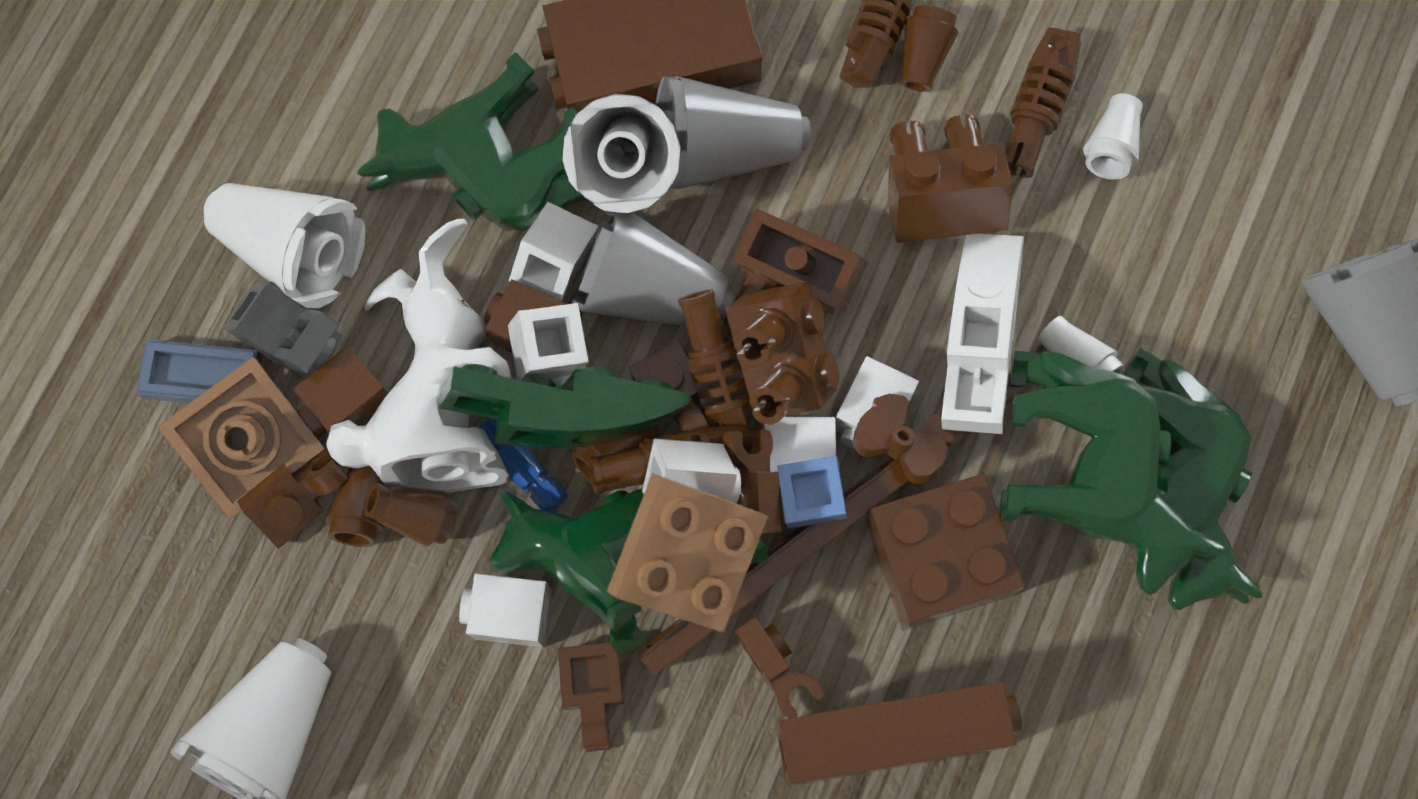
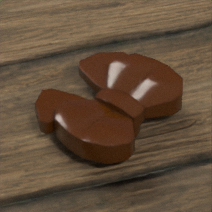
M886 394L874 398L872 407L863 414L854 432L853 447L860 456L864 457L887 453L891 458L900 460L905 476L909 481L914 484L928 483L939 473L946 458L947 449L952 446L955 440L952 430L942 429V415L933 414L913 431L911 428L903 426L908 409V399L905 396Z

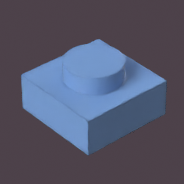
M836 455L777 465L785 523L788 529L848 519L839 462Z

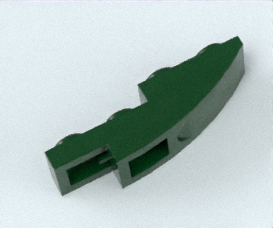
M468 364L461 368L453 367L442 385L438 408L497 420L494 443L521 447L559 449L589 447L617 442L649 432L670 422L689 404L690 393L673 390L669 383L662 380L642 379L635 382L617 378L613 371L601 367L575 369L561 388H556L555 383L546 378L524 377L518 380L498 376L495 369L485 365Z

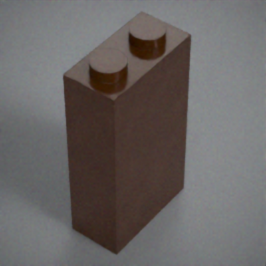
M563 0L542 5L547 26L537 28L544 61L555 59L559 75L549 77L557 110L572 107L578 113L593 100L611 94H631L647 99L656 105L658 88L663 77L678 76L727 89L761 81L762 56L746 0Z
M997 682L778 720L776 731L786 787L1012 747L1016 745L1014 733L1022 732V718L1016 696L1014 694L1006 695L1004 682Z

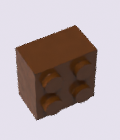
M985 473L871 508L866 523L903 631L1012 597L1025 587Z

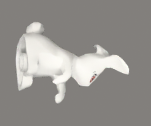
M456 219L446 223L427 239L419 251L421 273L417 282L402 269H399L374 289L364 307L365 310H370L378 301L387 297L397 298L401 302L405 326L416 345L414 359L407 373L387 394L367 425L357 426L350 420L334 424L330 428L326 445L330 456L340 465L351 468L371 466L385 485L436 489L450 493L498 486L506 483L507 477H509L497 449L492 445L485 430L478 427L469 428V414L438 408L442 385L454 366L461 368L468 364L485 365L495 369L498 376L517 379V377L511 376L508 362L490 347L475 349L486 338L484 318L461 297L456 288L444 276L443 262L468 226L465 219Z

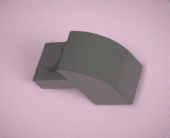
M254 282L222 327L252 349L258 350L266 358L302 379H306L323 365L342 337V334L336 331L340 324L321 311L304 309L272 285L265 282Z

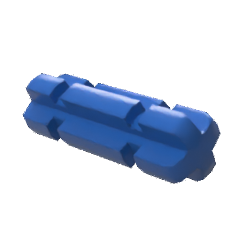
M487 419L478 428L485 430L492 445L497 449L512 480L525 493L531 492V500L541 510L553 512L558 509L568 497L565 488L553 476L547 477V469L526 447L494 443L497 420Z

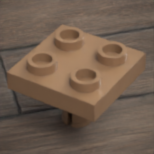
M254 356L157 426L229 519H232L242 511L237 501L282 464L293 473L326 449Z
M652 473L607 592L615 598L724 633L768 516Z

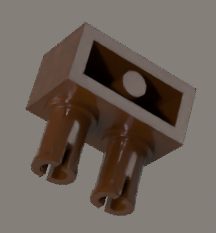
M965 114L967 128L962 126L960 115L950 118L945 123L944 132L950 149L928 151L925 129L919 121H910L912 134L907 133L905 121L899 122L891 128L889 136L895 155H889L887 202L896 243L1008 230L1013 192V180L1002 143L983 144L980 125L976 116Z
M756 208L732 261L743 266L742 272L747 274L735 301L744 293L809 281L812 297L820 301L824 318L828 312L834 314L835 309L845 313L868 262L861 255Z
M809 281L744 293L725 310L755 420L763 424L772 425L778 423L785 415L821 410L837 391L839 371L834 356L827 354L822 335L825 327L824 312L820 301L812 297Z

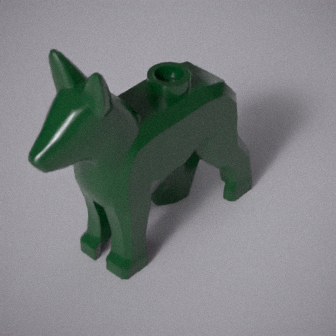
M515 52L506 59L507 68L494 82L479 92L445 107L441 112L421 125L409 124L402 115L390 108L380 110L377 114L378 137L375 149L377 156L362 165L357 174L362 177H372L367 184L366 189L368 191L380 189L398 180H422L445 177L458 190L453 195L454 200L474 221L483 215L487 220L506 231L527 230L532 226L547 202L565 209L575 202L588 200L579 191L577 192L569 182L562 160L564 137L577 112L570 107L564 113L563 127L553 139L514 155L502 127L529 98L539 91V88L530 79L534 74V70Z
M1140 347L1124 376L1135 379L1138 384L1145 385L1140 386L1156 399L1160 430L1170 432L1171 441L1178 451L1169 457L1166 467L1158 466L1157 494L1174 507L1196 531L1218 541L1228 550L1225 554H1215L1213 559L1193 556L1185 567L1176 572L1170 583L1167 601L1173 610H1182L1198 601L1216 598L1224 593L1243 604L1249 603L1248 595L1254 598H1262L1261 590L1239 567L1231 544L1218 522L1227 501L1236 503L1243 495L1252 477V472L1244 469L1251 436L1240 415L1223 400L1203 387L1182 365L1170 359L1160 360L1152 353Z
M1014 350L1011 357L1009 385L1023 387L1033 384L1042 386L1044 389L1016 395L1013 398L1012 426L1024 427L1033 419H1051L1092 438L1079 454L1069 484H1008V490H1002L1001 521L1013 522L1020 516H1039L1067 524L1093 538L1122 542L1131 546L1136 552L1137 557L1136 575L1139 589L1148 595L1156 594L1173 574L1190 562L1193 556L1213 559L1215 554L1227 553L1228 550L1224 545L1196 531L1174 507L1157 494L1158 466L1166 467L1168 463L1171 436L1169 431L1160 430L1158 409L1154 397L1144 390L1135 379L1116 372L1088 366L1061 353L1043 352L1038 355Z
M642 489L630 493L623 490L616 491L610 494L601 506L574 518L551 511L534 509L514 494L502 490L501 498L512 518L506 522L501 540L490 557L491 569L503 574L530 567L543 568L557 580L565 591L571 593L603 619L610 629L611 646L617 654H624L642 645L644 642V636L638 628L637 619L634 616L642 611L641 606L615 598L607 592L643 499ZM760 539L751 562L758 564L767 561V547Z

